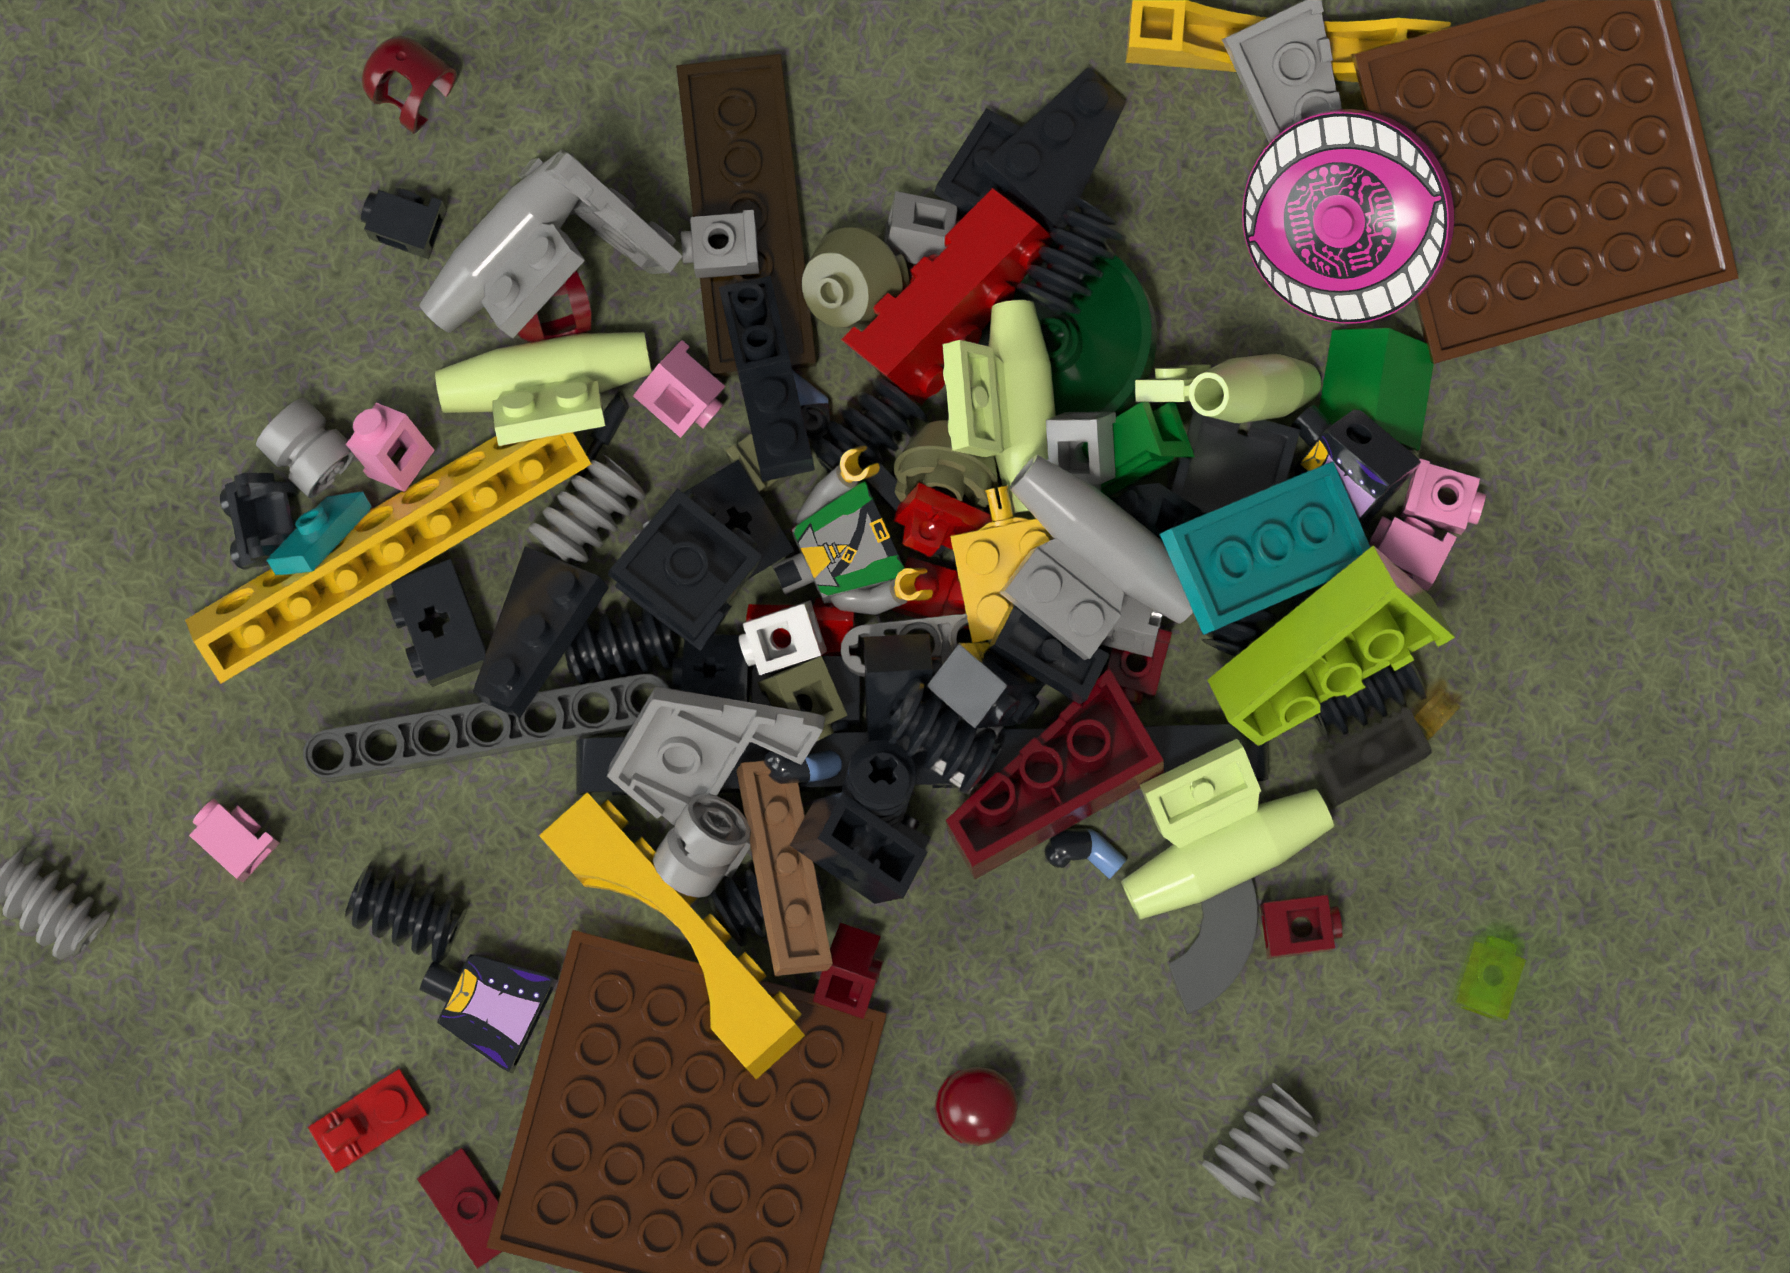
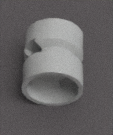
M304 397L288 405L267 425L258 437L256 446L277 467L288 465L290 467L289 479L310 499L321 494L335 481L333 478L338 473L341 475L351 465L356 456L347 447L346 443L348 440L337 429L325 430L326 418Z
M709 794L695 795L689 800L675 821V827L667 833L655 851L653 863L656 872L664 882L678 892L698 898L709 896L728 871L729 864L736 859L750 838L751 829L747 819L730 802L718 796Z

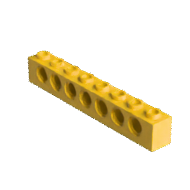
M573 432L501 446L498 445L497 436L410 486L405 492L402 491L371 509L314 571L275 575L271 568L185 619L192 640L221 684L590 466L591 462Z

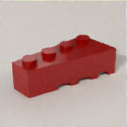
M992 188L945 235L944 244L947 248L940 255L924 256L911 269V284L896 298L887 293L873 307L874 313L878 316L862 332L854 326L841 340L922 406L928 397L937 394L945 385L943 377V344L957 340L978 344L982 336V330L991 320L992 306L997 303L1013 300L1017 285L1028 274V267L1030 265L1040 266L1044 262L1038 253L1039 249L1043 246L1049 247L1053 243V239L1038 222Z

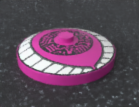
M1338 109L1322 112L1295 123L1274 138L1257 159L1246 184L1243 197L1242 221L1245 241L1253 263L1264 281L1281 299L1302 313L1317 319L1335 323H1363L1395 313L1420 296L1440 272L1450 249L1454 228V206L1449 183L1440 163L1428 146L1415 133L1397 121L1378 113L1357 109Z

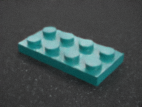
M1333 461L1160 533L1203 635L1331 580L1370 548Z

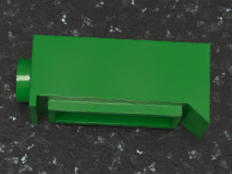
M1140 402L1116 417V423L1112 424L1116 477L1102 483L1101 492L1107 497H1111L1174 460V457H1195L1175 403L1168 402L1152 412L1149 402ZM1084 442L1082 451L1085 457L1089 459L1088 442Z

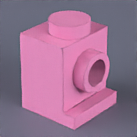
M683 340L656 366L633 395L635 399L680 438L694 423H697L702 429L705 428L724 406L717 399V396L725 388L720 381L686 353L689 346Z
M375 403L372 409L364 410L355 418L353 422L354 434L346 443L347 447L365 467L363 472L367 477L403 492L407 490L435 451L406 414L379 403ZM399 447L406 449L407 451L395 465L391 460L392 456Z
M1419 459L1421 463L1412 473L1400 517H1413L1429 526L1460 535L1465 531L1468 522L1477 525L1486 498V494L1477 492L1480 478L1429 464L1430 461ZM1445 487L1452 489L1457 496L1456 503L1452 505L1443 504L1438 498V491Z
M1382 516L1369 541V545H1374L1405 574L1413 577L1412 580L1421 588L1428 591L1433 585L1457 537L1447 532L1440 541L1433 537L1435 530L1431 526L1416 518L1407 516L1403 522L1396 517L1391 521Z
M216 799L208 802L195 816L193 823L197 827L189 835L229 873L243 883L280 844L267 832L258 838L255 833L261 826L241 807L237 805L230 812Z

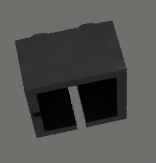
M1194 409L1187 437L1195 457L1180 458L1171 491L1202 510L1200 516H1203L1287 480L1300 430L1267 420L1252 421L1247 436L1237 434L1241 423L1204 416Z

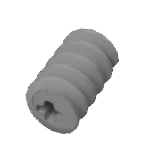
M604 454L602 455L606 464L589 460L591 465L586 468L592 480L578 475L572 478L571 482L578 496L564 491L558 494L557 498L564 510L563 512L550 507L544 509L543 514L550 526L549 528L537 523H532L529 526L531 534L560 561L568 563L572 558L587 564L589 558L582 545L588 543L601 548L604 543L597 529L602 527L612 532L618 529L611 513L616 511L626 516L632 514L625 500L627 495L642 501L646 498L643 489L634 479Z
M26 846L14 854L0 869V904L5 902L3 915L8 919H14L22 915L19 922L20 929L26 933L38 929L36 942L41 946H47L55 942L53 956L57 959L62 960L70 955L75 957L83 952L100 933L111 913L105 910L91 918L88 914L94 900L91 897H87L75 905L72 899L77 886L72 883L58 891L55 887L61 873L58 870H54L42 878L39 875L44 863V859L41 856L28 864L22 862L27 851Z
M1272 1083V1086L1279 1098L1278 1101L1264 1095L1258 1099L1264 1116L1262 1117L1252 1112H1246L1243 1116L1250 1132L1247 1133L1237 1128H1232L1229 1131V1135L1236 1148L1232 1149L1222 1144H1218L1214 1148L1222 1164L1219 1166L1206 1160L1201 1163L1215 1179L1238 1199L1245 1197L1259 1203L1262 1197L1255 1183L1261 1181L1271 1186L1277 1183L1269 1167L1272 1164L1286 1170L1291 1167L1284 1150L1289 1148L1301 1154L1306 1150L1298 1136L1299 1133L1304 1132L1316 1138L1320 1134L1312 1116L1275 1083Z

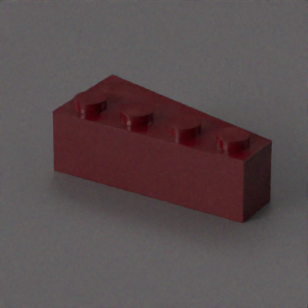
M1110 668L1097 679L1085 702L1078 704L1073 701L1059 714V718L1039 737H1034L1019 751L1020 754L1000 773L997 772L946 819L948 834L976 880L1140 788V784L1164 774L1163 758Z

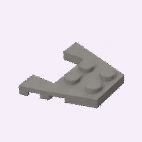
M567 152L558 154L545 170V172L579 198L570 215L579 216L596 230V235L649 274L670 273L683 257L672 247L676 240L670 233L652 221L649 224L643 221L632 211L635 207L627 198L610 187L608 189ZM539 158L530 160L518 177L524 179L544 162Z
M655 686L612 759L607 777L654 817L659 818L663 816L675 826V821L689 800L695 795L709 794L717 796L749 742H753L802 765L823 731L825 717L815 713ZM750 840L747 841L736 859L729 864L725 876L732 878L751 847Z

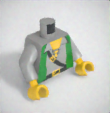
M866 446L846 451L841 457L840 465L817 483L796 515L797 526L792 529L793 537L800 553L772 565L784 594L814 582L824 604L832 602L834 606L842 611L877 615L905 604L907 601L928 600L932 597L933 591H916L914 587L915 579L918 575L927 573V569L904 568L866 483L863 482L857 485L858 481L876 475L880 469L878 463L870 465L864 470L860 468L858 457L861 452L867 449Z

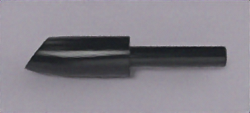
M621 391L613 397L603 411L605 426L594 428L590 434V437L594 440L586 452L589 460L596 458L603 444L606 446L610 444L626 415L628 405ZM584 468L583 470L574 474L573 477L575 475L585 477V475L588 472V469Z

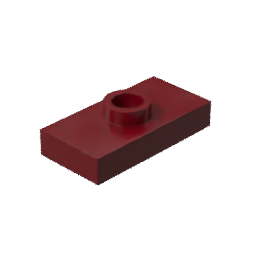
M464 1148L459 1149L417 1178L477 1269L502 1253V1251L487 1248L499 1201Z

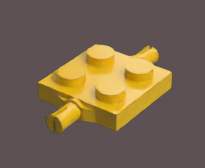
M1008 485L998 487L1002 505L1001 509L998 505L995 488L985 490L992 522H989L979 530L950 536L972 643L993 639L1007 609L1012 603L999 592L1031 549L1054 539L1036 518L1013 517Z

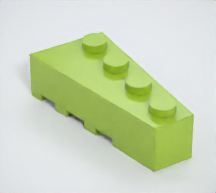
M1373 545L1213 674L1207 681L1228 722L1256 745L1260 746L1320 713V703L1333 696L1346 695V697H1349L1365 688L1362 682L1363 679L1390 664L1394 671L1414 661L1410 653L1432 641H1435L1437 647L1454 639L1455 636L1433 598Z

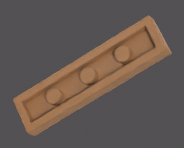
M764 761L741 763L736 771L745 818L751 829L749 840L775 976L827 971L833 963L814 864L812 860L790 846L805 818L798 783L779 784L769 777L771 771L766 767Z

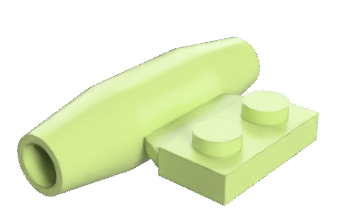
M1011 300L992 306L989 346L963 340L943 344V377L947 389L949 412L948 432L951 437L952 451L981 457L995 455L1002 486L1008 485L1013 517L1034 519L1033 514L1010 490V485L1033 456L1039 455L1048 460L1046 420L1056 416L1052 371L1034 302Z
M644 332L579 333L494 349L435 371V379L442 412H493L498 445L501 446L605 426L600 393L651 374L652 368Z
M1265 354L1228 359L1213 368L1209 364L1155 368V378L1135 380L1136 402L1190 401L1193 408L1204 416L1233 423H1245L1284 417L1312 401L1318 395L1321 387V378L1318 370L1308 362L1281 354Z
M1235 739L1140 784L1158 830L1173 845L1124 878L1121 882L1136 915L1141 920L1203 902L1281 865L1332 829L1334 823L1322 796L1316 788L1258 804L1259 792H1261L1260 786L1244 747L1238 739Z

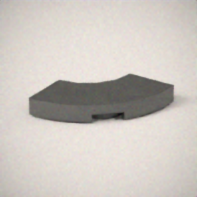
M1252 878L1201 902L1203 917L1197 939L1187 953L1168 964L1187 1015L1203 1008L1219 997L1234 982L1248 960L1256 935L1258 919L1257 899Z

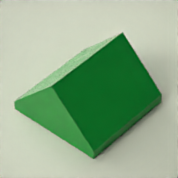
M1391 328L1332 330L1319 410L1332 424L1352 410H1360L1406 449L1420 451L1434 366L1431 363L1427 343Z

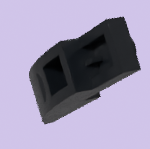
M771 276L719 287L762 482L814 471L813 457Z

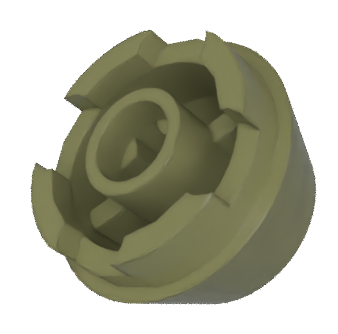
M868 227L840 228L827 234L817 245L803 273L802 292L807 306L820 321L833 327L852 329L855 326L859 330H864L878 316L874 313L873 307L887 293L896 298L908 287L909 275L902 254L895 256L890 247L878 238V236L882 235L881 232Z
M946 420L931 422L922 427L894 463V473L897 478L895 494L900 502L920 482L984 512L985 507L989 505L985 490L995 488L996 495L999 492L995 455L981 457L952 451L948 421Z

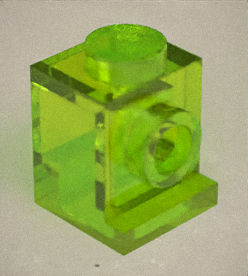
M1487 936L1484 944L1476 941L1471 943L1450 1005L1498 1022L1506 1021L1527 960L1515 955L1518 946L1493 936ZM1487 966H1495L1500 970L1502 978L1497 986L1488 985L1484 981L1483 971Z

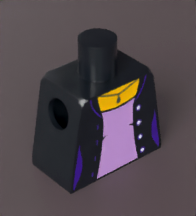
M1312 405L1291 425L1292 428L1300 430L1299 436L1310 447L1294 468L1295 476L1333 461L1361 527L1382 510L1421 463L1414 454L1360 410H1352L1332 424L1315 405Z
M470 954L461 973L432 962L419 990L446 1003L437 1021L438 1024L500 1068L514 1073L557 980L546 974Z

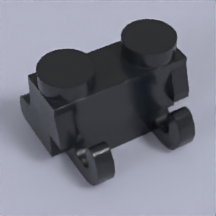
M242 473L234 476L235 481L225 484V488L220 494V504L225 514L231 517L235 540L230 546L231 558L237 567L245 570L252 567L269 565L267 559L294 531L288 497L296 496L299 492L298 487L293 482H275L273 473Z

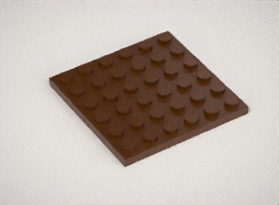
M1544 0L1351 54L1365 110L1391 118L1415 133L1437 158L1451 190L1454 206V228L1448 255L1433 282L1414 300L1424 340L1428 346L1431 363L1436 364L1739 279L1671 0Z
M572 930L487 1248L582 1273H819L887 1013L868 1008L864 1019L812 1002L815 994L762 980L759 984L771 997L781 991L802 1014L794 1023L805 1036L758 1079H755L711 1029L710 1000L704 973L699 963Z

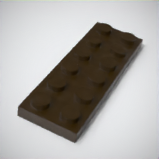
M781 54L676 65L693 217L743 213L744 210H754L756 221L759 273L700 278L710 374L715 378L738 375L719 287L771 276L792 369L815 367L816 358L811 314L802 292L805 261ZM725 234L712 235L709 239V245L714 249H722L729 242V238Z

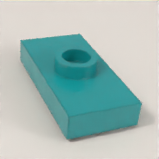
M363 492L326 496L316 508L299 517L295 523L297 528L267 559L275 575L314 571L370 511L369 509L372 506Z

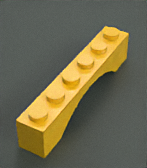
M1132 0L1126 63L1236 72L1222 39L1268 17L1230 12L1189 0ZM1409 18L1349 22L1323 21L1326 38H1329L1333 58L1331 65L1334 81L1358 82L1351 54L1450 27L1451 22Z
M587 792L539 836L584 887L611 890L637 899L662 913L681 930L691 944L704 973L710 1000L712 1031L753 1077L758 1079L805 1036L794 1023L802 1014L781 991L773 997L767 993L759 984L766 977V974L746 952L738 958L732 954L724 945L732 938L711 913L702 920L690 907L697 898L674 890L656 872L653 863L655 851L642 837L633 843L622 831L629 822L608 799L599 806Z

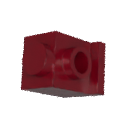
M1158 629L1152 657L1142 655L1146 660V668L1140 672H1133L1126 665L1127 657L1136 653L1112 647L1106 671L1110 668L1130 704L1141 705L1143 697L1151 700L1154 699L1172 632Z
M1328 895L1267 902L1260 906L1267 960L1329 952L1335 949L1334 939L1343 937L1339 907L1329 906ZM1305 918L1310 922L1311 933L1308 937L1299 938L1293 934L1291 925L1294 919Z
M840 922L830 947L833 964L827 971L821 972L812 1002L864 1019L884 963L883 960L875 958L881 936Z

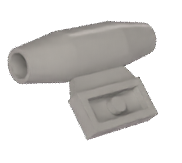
M561 149L513 186L453 251L419 304L422 311L441 329L451 333L485 307L497 327L514 338L585 261L568 235L560 229L579 198L545 172L558 154L566 153L565 150Z
M1035 455L1025 464L1011 483L1010 490L1054 539L1030 550L999 592L1001 595L1083 660L1092 657L1122 616L1121 608L1124 594L1178 624L1184 622L1193 613L1165 545L1160 538L1096 487L1041 456Z

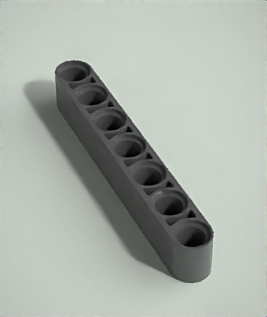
M640 674L538 692L521 718L481 702L327 729L313 734L307 740L303 749V759L306 767L319 779L326 782H343L627 732L631 729L639 715V712L633 707L635 695L645 688H655L656 686L668 689V687L659 677L652 674ZM601 697L609 703L607 717L602 722L596 724L585 722L581 718L583 703L590 698ZM548 706L554 709L556 712V722L549 731L536 733L529 729L528 718L535 708ZM486 716H497L503 722V731L500 737L492 742H482L477 739L475 734L477 723ZM434 725L448 727L450 740L444 749L430 752L424 748L423 736L427 729ZM382 734L395 736L397 749L394 755L385 761L372 759L370 754L372 741ZM330 743L341 745L344 751V758L341 764L332 770L320 769L317 762L320 749Z

